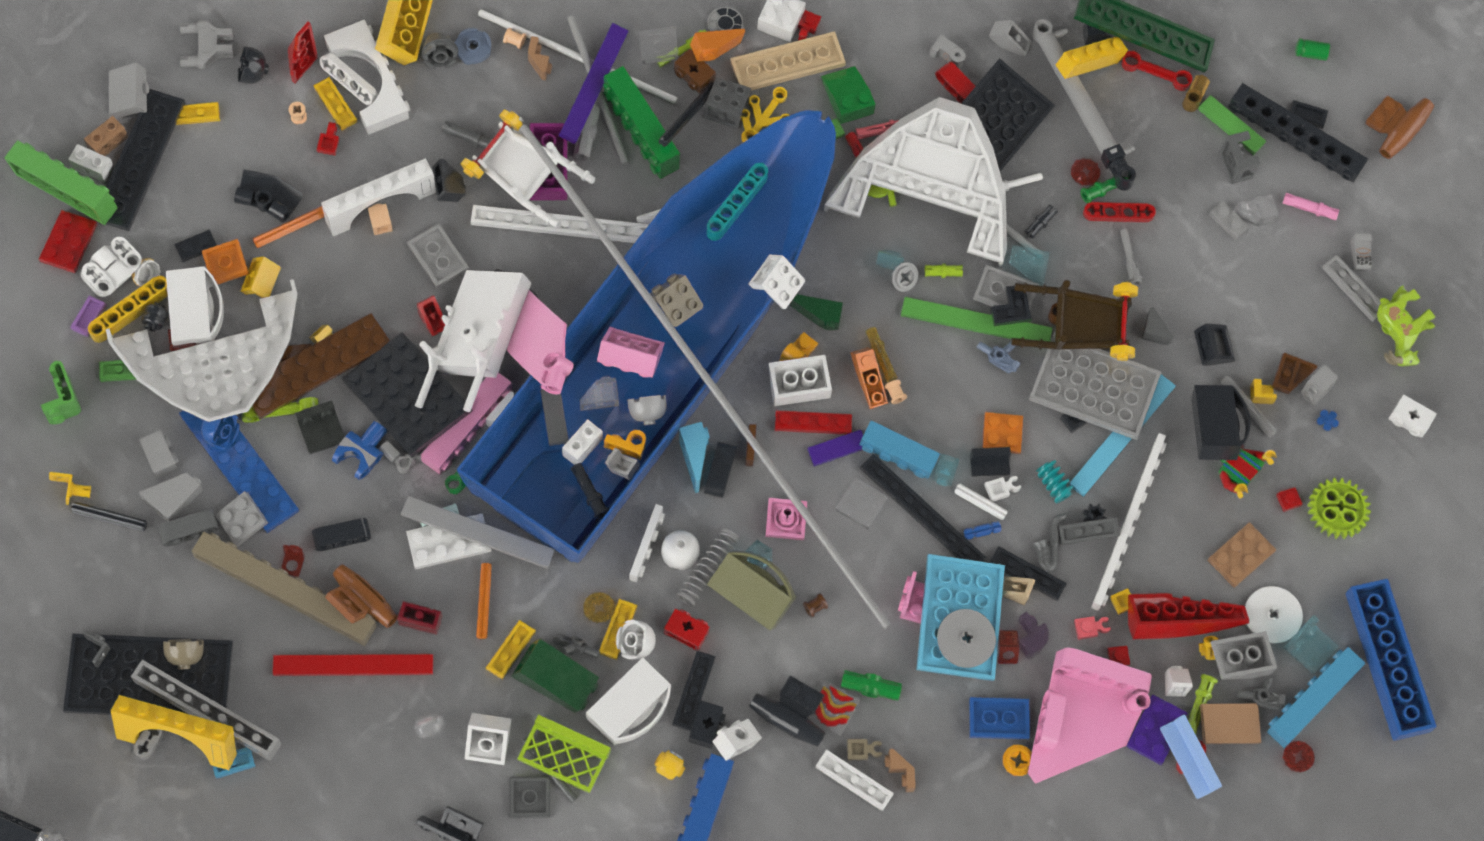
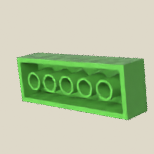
M17 140L4 157L15 175L103 225L108 222L118 208L114 202L115 199L109 194V189L104 185L100 184L98 186L94 184V181L88 176H80L75 169L64 167L65 165L61 161L50 159L45 152L36 151L27 142L23 144Z

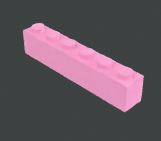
M500 373L497 374L496 378L486 377L479 387L472 406L473 411L429 444L421 454L422 462L438 474H441L443 470L447 471L454 457L461 455L464 445L475 438V432L480 427L483 428L486 425V418L512 391V382Z

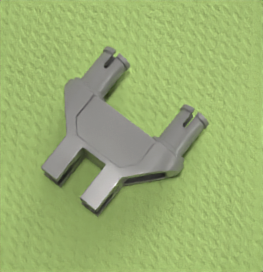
M199 19L197 23H180L181 35L198 34V54L194 56L181 55V68L198 67L199 69H207L219 59L234 58L232 45H219V43L234 42L232 28H216L204 19Z

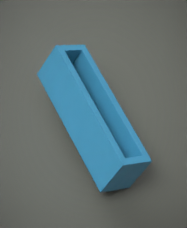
M870 421L859 444L864 451L868 453L873 452L884 461H892L899 468L914 472L919 478H929L940 453L874 421Z

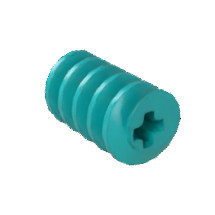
M1053 460L1039 467L1036 472H1039L1038 478H1043L1042 484L1047 485V491H1052L1050 496L1056 497L1054 502L1058 504L1073 494L1070 491L1074 486H1066L1070 480H1062L1065 473L1058 474L1061 467L1054 468L1057 461Z

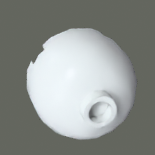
M677 530L665 537L662 543L661 555L663 561L669 567L685 570L691 568L697 562L700 546L697 538L692 533L686 530Z
M639 620L624 622L626 624L620 627L617 632V649H620L621 655L627 659L645 658L655 647L656 638L653 629L647 623Z

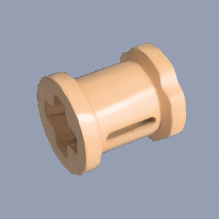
M508 28L505 32L503 43H510L517 46L518 49H522L526 40V34H520L512 31V28Z
M293 102L289 106L291 121L296 125L303 124L307 120L306 109L303 103Z
M893 380L884 386L892 398V404H898L907 399V395L901 389L900 380Z

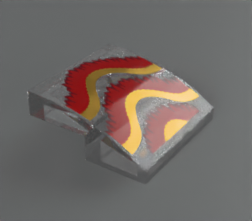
M825 681L820 690V693L825 696L816 712L808 718L841 736L861 700L834 684Z

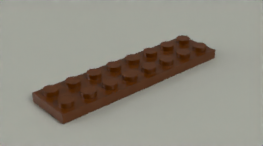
M373 314L366 315L281 362L272 379L252 405V409L259 420L362 363L390 342L389 338Z

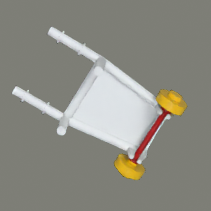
M503 109L499 117L504 122L498 124L500 127L499 132L478 158L473 155L472 161L464 158L460 163L464 168L463 172L470 178L474 176L477 179H480L485 172L521 205L532 211L534 216L538 215L546 221V224H551L558 228L561 222L555 218V215L548 214L541 209L540 205H535L529 201L551 171L528 139L510 129L513 128L516 131L520 129L523 125L519 120L520 117L513 111L509 112ZM552 142L547 143L546 147L542 146L555 165L558 163L562 164L567 168V171H572L580 176L582 181L586 180L590 184L595 182L596 178L588 170L584 171L574 161H569L560 155Z

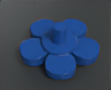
M1327 410L1320 412L1321 417L1317 419V424H1324L1323 429L1325 431H1330L1332 427L1336 428L1339 425V421L1335 419L1337 417L1336 412L1331 411L1329 415Z

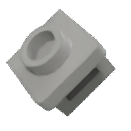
M617 448L613 449L605 462L612 473L629 480L640 466L638 460L623 455Z

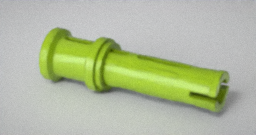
M1201 674L1200 678L1202 680L1199 688L1195 690L1196 699L1188 719L1195 734L1201 720L1200 705L1207 704V701L1212 699L1211 693L1214 684L1218 682L1216 678L1206 674Z

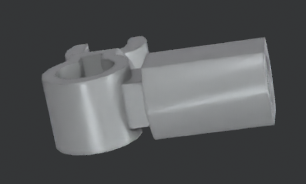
M389 440L384 442L379 448L392 463L396 464L397 471L401 474L408 473L416 461H421V454L415 455L413 458L409 454L402 456V453Z

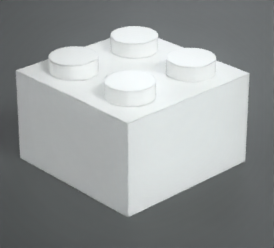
M767 0L759 16L757 30L791 43L798 28V23L805 11L806 3L800 0Z

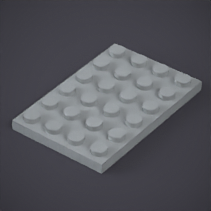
M1054 332V334H1053V336H1052V339H1051L1052 342H1055V333H1056V332ZM1048 349L1029 400L1137 440L1161 371L1129 359L1127 361H1119L1117 358L1111 357L1110 352L1102 349Z

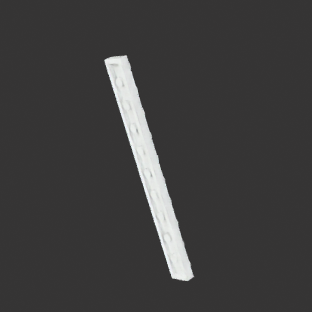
M473 205L471 225L600 239L584 217L553 214L561 222L560 226L555 228L551 224H546V221L538 215L534 216L532 211ZM595 218L611 241L635 243L649 225Z
M1159 433L1155 439L1122 525L1120 536L1117 538L1091 606L1092 609L1097 611L1101 605H1106L1109 595H1106L1107 589H1112L1115 578L1112 576L1114 571L1118 572L1122 563L1119 560L1120 555L1125 554L1128 544L1125 542L1127 537L1131 538L1135 529L1132 526L1133 521H1137L1141 510L1138 509L1140 503L1144 504L1148 495L1145 492L1146 487H1150L1154 476H1151L1152 471L1157 470L1160 460L1157 459L1159 453L1163 454L1167 443L1164 442L1166 436Z

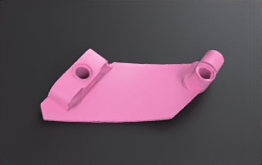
M529 290L507 351L529 374L542 384L541 388L543 390L558 395L562 391L566 376L571 373L574 366L573 362L565 358L567 324Z

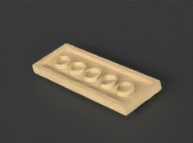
M835 31L730 58L737 83L750 87L751 90L846 65Z

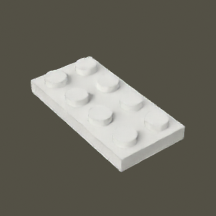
M483 513L467 517L485 524ZM431 526L406 531L415 570L492 552L489 547Z

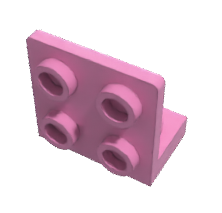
M913 571L912 576H907L903 593H906V595H902L898 611H901L900 618L921 624L924 583L915 581L917 572Z

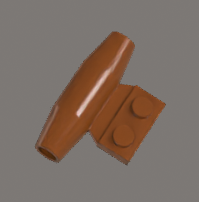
M1387 95L1365 123L1380 134H1388L1379 149L1380 154L1386 159H1391L1405 148L1425 125L1434 109V104L1429 99L1423 98L1406 112L1401 103Z
M344 564L340 565L333 572V577L340 587L329 591L325 598L352 624L365 618L367 613L386 628L391 627L397 621L398 616L386 599L362 576Z

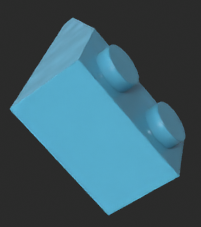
M702 422L679 428V444L695 493H698L700 489L706 448L709 445L708 439L710 438L708 429L703 427Z

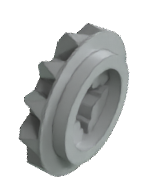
M900 262V265L894 267L895 270L891 273V282L895 289L906 292L911 290L917 283L918 270L912 263ZM901 273H905L907 281L902 279Z

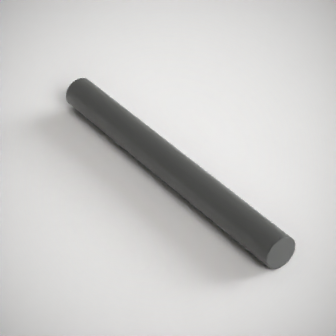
M527 737L521 741L523 746L527 740ZM535 748L528 750L534 759L538 758ZM546 759L542 760L544 767L552 768ZM549 775L571 803L578 799L564 781Z

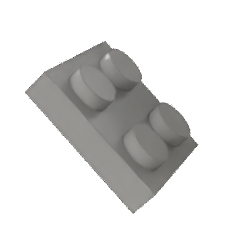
M246 491L215 514L232 542L238 547L268 524V521Z

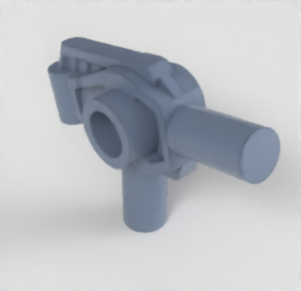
M981 341L977 346L979 350L988 354L990 363L1007 373L1016 372L1021 365L1008 355L1016 347L1011 345V341L1004 348L998 346L991 348Z

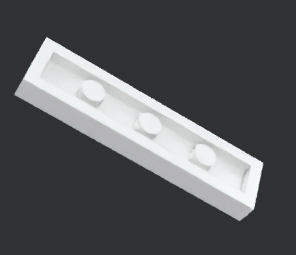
M655 504L629 574V580L637 582L638 578H642L646 567L643 564L645 559L649 560L652 549L650 545L652 542H656L659 533L656 529L658 524L662 525L665 517L663 506Z
M827 749L815 766V768L881 811L884 810L894 794Z

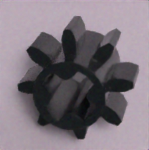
M1099 503L1097 506L1089 504L1088 510L1084 509L1082 513L1086 515L1083 522L1106 519L1107 517L1103 516L1106 509L1102 510Z

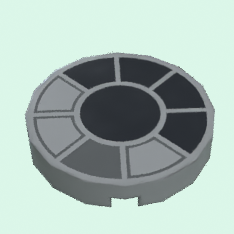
M720 7L709 15L707 20L708 31L743 29V18L733 8Z

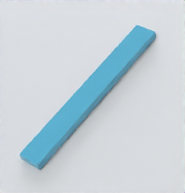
M1162 374L1159 377L1143 425L1176 387L1175 384ZM1112 432L1072 479L1069 486L1073 485L1072 489L1084 497L1132 438Z

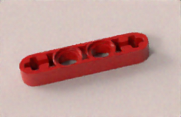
M1089 202L1083 210V216L1088 221L1147 223L1152 221L1156 214L1155 207L1147 203ZM1090 208L1095 212L1094 215H1091L1089 212ZM1111 208L1115 211V215L1109 216L1105 213V210ZM1131 209L1133 215L1126 216L1124 210ZM1145 210H1148L1149 216H1146Z

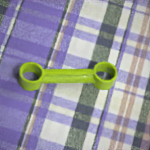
M315 397L303 398L299 402L283 406L264 418L295 414L296 412L319 405L318 399ZM252 407L248 412L241 413L242 421L245 423L260 421Z

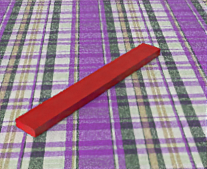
M433 654L273 655V676L433 675L434 656Z

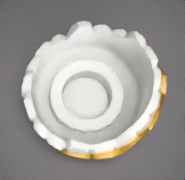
M151 258L142 259L139 268L132 273L134 283L141 287L152 278L160 276V265Z

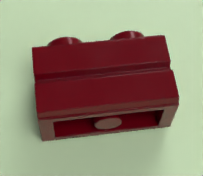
M403 601L397 620L400 626L437 635L442 621V612Z

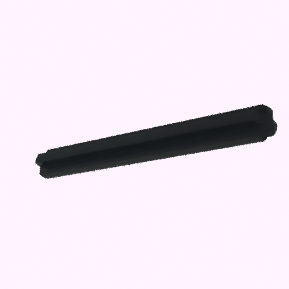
M710 82L660 137L659 144L666 147L702 108L708 99L714 82Z

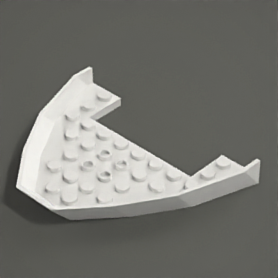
M941 97L901 118L867 145L830 192L824 205V211L826 212L829 208L860 218L870 186L873 184L977 217V223L967 253L999 262V267H1002L1006 255V192L993 146L975 108Z
M294 279L290 280L292 291L259 299L266 327L158 356L153 355L147 329L113 338L109 328L106 329L108 342L137 381L170 404L208 422L248 412L272 379L290 342L298 296Z

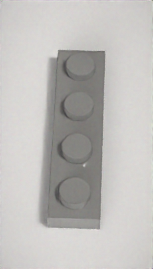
M1338 255L1325 263L1322 269L1372 322L1377 319L1378 307L1381 304L1380 300Z

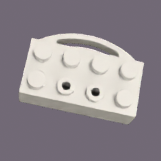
M205 267L166 271L171 340L174 349L179 350L214 341L222 326L224 304L219 286L212 274ZM210 287L215 288L220 306L215 326L212 325L214 302L209 291Z
M641 658L586 712V719L614 746L634 740L648 732L663 715L669 701L671 684L644 658ZM661 702L663 705L654 720L642 730L630 735L629 731L642 724L654 711L656 705Z

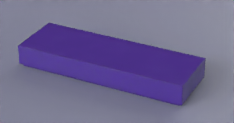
M858 430L808 447L807 451L813 466L815 467L862 451V446L859 445L863 437L862 431Z

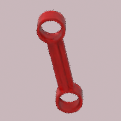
M1127 51L1121 61L1124 70L1133 72L1138 69L1170 81L1178 91H1186L1192 82L1190 72L1186 70L1174 72L1142 60L1140 54L1136 51ZM1132 57L1137 61V64L1129 65L1125 59ZM1180 76L1185 77L1188 80V84H1180L1176 78Z

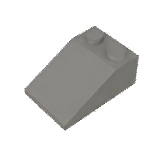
M1266 631L1211 641L1221 679L1257 678L1268 676L1277 669Z

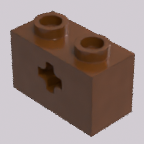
M691 49L674 62L676 76L680 79L683 78L689 88L693 91L696 90L699 94L710 82H714L716 79V72L704 61L697 62Z

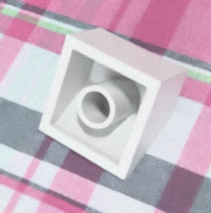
M472 713L468 724L465 759L504 765L510 736L511 719Z

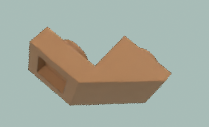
M531 36L528 61L541 79L546 81L547 74H551L552 64L550 63L549 56L541 55L542 45L539 44V37Z
M889 749L888 755H885V767H888L889 773H905L901 776L902 787L905 786L906 792H914L916 788L915 768L894 749Z

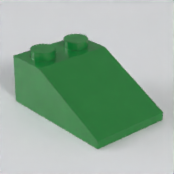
M856 66L821 76L840 124L874 114L875 101Z

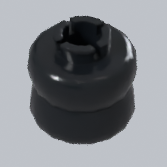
M155 302L146 306L145 313L141 317V322L144 324L145 329L148 330L149 328V331L152 332L163 329L164 322L168 318V312L165 310L166 307L164 305L160 307V303Z

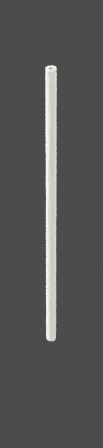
M482 9L478 13V16L506 29L512 28L514 32L525 33L526 38L531 39V36L539 37L540 44L584 63L581 54ZM631 77L638 88L673 104L677 102L678 97Z

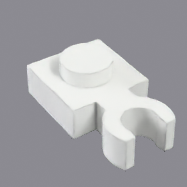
M1017 476L1011 477L1007 482H1005L1003 477L985 482L984 486L990 501L994 502L1009 497V491L1018 492L1021 489V485L1016 487L1012 485V482L1017 481Z

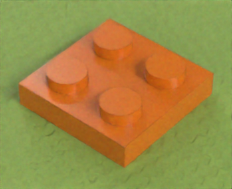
M238 239L202 250L207 270L212 274L217 284L249 274Z
M985 412L982 448L1010 447L1011 453L1020 454L1023 416Z

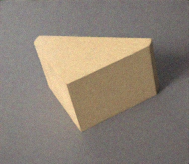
M1004 576L1002 597L1025 606L1035 580Z

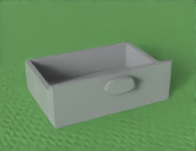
M132 63L110 70L109 115L119 119L139 112L146 113L147 93H149V85L146 83V68L138 63Z

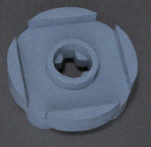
M468 28L459 33L455 44L458 47L457 56L464 64H478L490 57L492 47L487 33L478 31L476 28ZM473 43L478 46L476 49H470V44Z

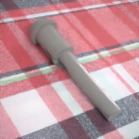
M1123 229L1120 233L1127 259L1128 282L1138 286L1142 283L1143 278L1140 276L1138 263L1134 260L1128 231Z

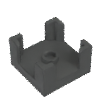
M1248 131L1228 135L1220 150L1232 184L1253 179L1254 174L1249 169L1257 168L1260 165L1257 155L1247 158L1242 156L1243 145L1242 143L1238 144V142L1250 140L1251 137Z

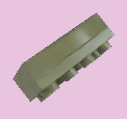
M744 551L729 552L707 584L770 631L777 627L797 597L787 577L775 564L760 555ZM752 557L767 564L779 575L784 584H779L772 574L764 568L747 561V558Z

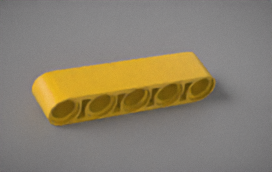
M161 275L152 278L91 321L88 325V332L92 340L97 343L106 341L108 339L106 329L110 328L113 336L144 314L148 304L159 303L168 297L166 278ZM159 285H165L164 288L157 289ZM149 296L147 300H141L142 297ZM128 307H134L131 311H125ZM118 318L116 322H110L111 319ZM102 329L100 333L94 334L95 330Z

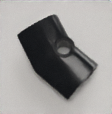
M244 169L240 187L238 186L235 192L234 202L256 207L284 223L301 201L303 193L277 176ZM262 199H268L265 203L260 202Z

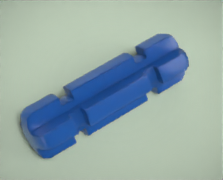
M999 521L991 522L992 524L987 523L974 526L973 529L971 527L966 528L963 531L964 537L969 540L973 539L974 536L977 538L990 535L992 532L998 533L1001 531V524Z

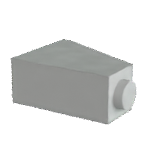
M184 473L145 489L139 495L147 505L168 522L175 520L203 492L200 485L202 482L195 475L191 477L188 473Z

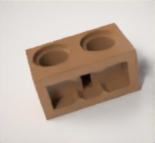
M111 116L86 136L84 141L88 149L106 156L128 138V135L120 122L114 116Z

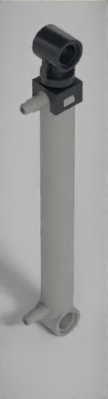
M1039 19L1034 25L1033 40L1040 45L1100 151L1102 163L1106 169H1110L1116 187L1122 191L1131 189L1136 178V172L1126 162L1125 155L1134 151L1135 147L1131 145L1122 148L1120 144H1116L1078 75L1064 79L1055 64L1064 53L1057 38L1068 34V30L1065 28L1053 32V26L1050 21Z

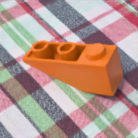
M866 347L850 352L855 372L869 408L872 409L888 404L874 350Z

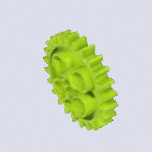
M1333 478L1331 483L1328 479L1325 480L1324 485L1319 483L1318 488L1312 491L1313 494L1309 497L1311 501L1307 504L1308 507H1311L1308 514L1314 515L1310 521H1317L1314 527L1321 526L1320 533L1326 530L1328 531L1327 537L1333 533L1335 539L1340 534L1343 539L1347 537V534L1350 537H1353L1355 533L1359 534L1360 528L1364 529L1366 526L1365 522H1368L1370 519L1367 515L1371 513V510L1366 509L1371 505V503L1365 502L1368 496L1361 495L1364 489L1358 491V484L1351 486V480L1344 483L1343 478L1339 482H1337L1336 478ZM1327 495H1331L1334 501H1330ZM1346 498H1350L1353 504L1348 503ZM1325 513L1331 514L1333 519L1327 518ZM1344 516H1349L1352 522L1346 521Z

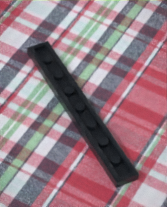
M874 454L860 466V469L956 558L979 562L986 560L987 557Z

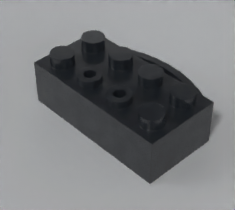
M1194 385L1191 401L1199 460H1237L1238 455L1247 443L1251 427L1250 414L1244 399L1233 385ZM1236 408L1239 409L1244 419L1245 435L1243 440H1240L1239 436L1240 422Z

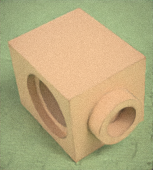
M375 204L368 208L374 236L393 231L386 204Z

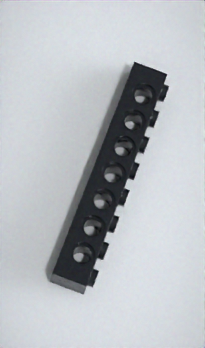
M1244 83L1240 85L1228 105L1234 113L1240 114L1247 118L1249 122L1259 125L1264 131L1272 133L1282 142L1292 145L1297 151L1307 154L1312 160L1318 161L1330 171L1340 174L1345 180L1354 183L1369 159Z

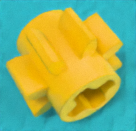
M1207 636L1203 639V643H1199V652L1207 660H1216L1211 646V641L1218 640L1216 636Z

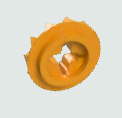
M1012 745L1007 748L1003 754V765L1006 771L1013 776L1028 774L1032 754L1030 749L1023 745ZM1020 753V759L1024 763H1020L1019 766L1015 768L1016 762L1013 761V758L1016 759Z

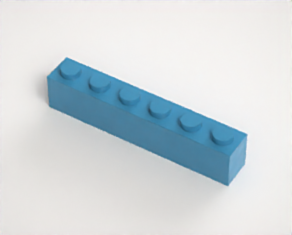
M1349 647L1344 652L1340 649L1332 657L1335 661L1331 665L1327 662L1320 670L1321 676L1319 678L1314 676L1307 683L1309 688L1306 691L1302 689L1294 697L1296 702L1293 705L1288 703L1281 710L1284 714L1280 718L1276 716L1268 724L1271 728L1267 733L1283 748L1300 733L1365 665V662Z

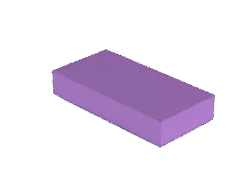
M89 295L70 326L71 330L89 337V323L103 313L107 304Z

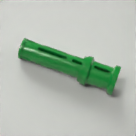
M1110 178L1102 183L1097 181L1093 186L1080 189L1083 201L1087 204L1095 198L1104 197L1106 192L1117 188L1115 178Z

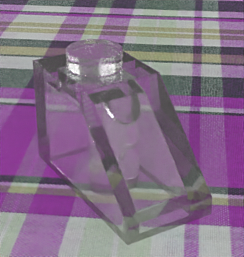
M602 377L600 380H596L580 399V411L619 406L616 378Z

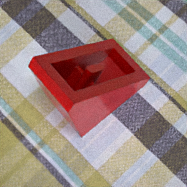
M432 295L417 303L418 314L431 336L433 337L442 332L445 323L442 320L443 314L435 296Z

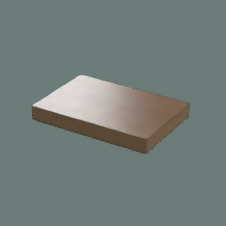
M1257 703L1201 704L1203 744L1261 743Z

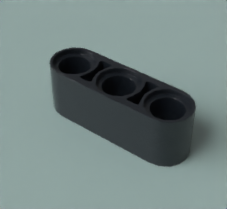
M718 442L706 482L705 494L723 498L737 446Z
M366 518L354 519L312 530L316 551L331 550L366 542L371 539L368 519Z

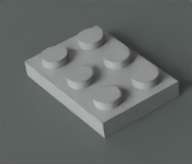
M440 224L407 242L408 247L437 289L464 274L466 270H469L468 265Z
M986 265L973 300L989 306L1008 304L1005 291L1006 286H1014L1015 283L1024 284V282L1030 285L1039 284ZM1026 292L1029 307H1031L1036 293Z

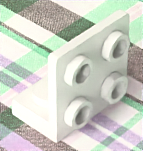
M769 255L749 282V285L753 289L765 290L782 309H786L805 283V279L784 256Z

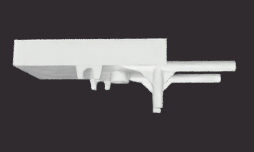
M466 270L453 307L446 305L445 309L448 311V316H442L445 327L438 346L431 348L425 341L419 344L428 355L429 370L416 401V407H423L435 373L438 370L440 374L475 376L463 408L466 412L471 411L483 377H497L531 282L523 273Z

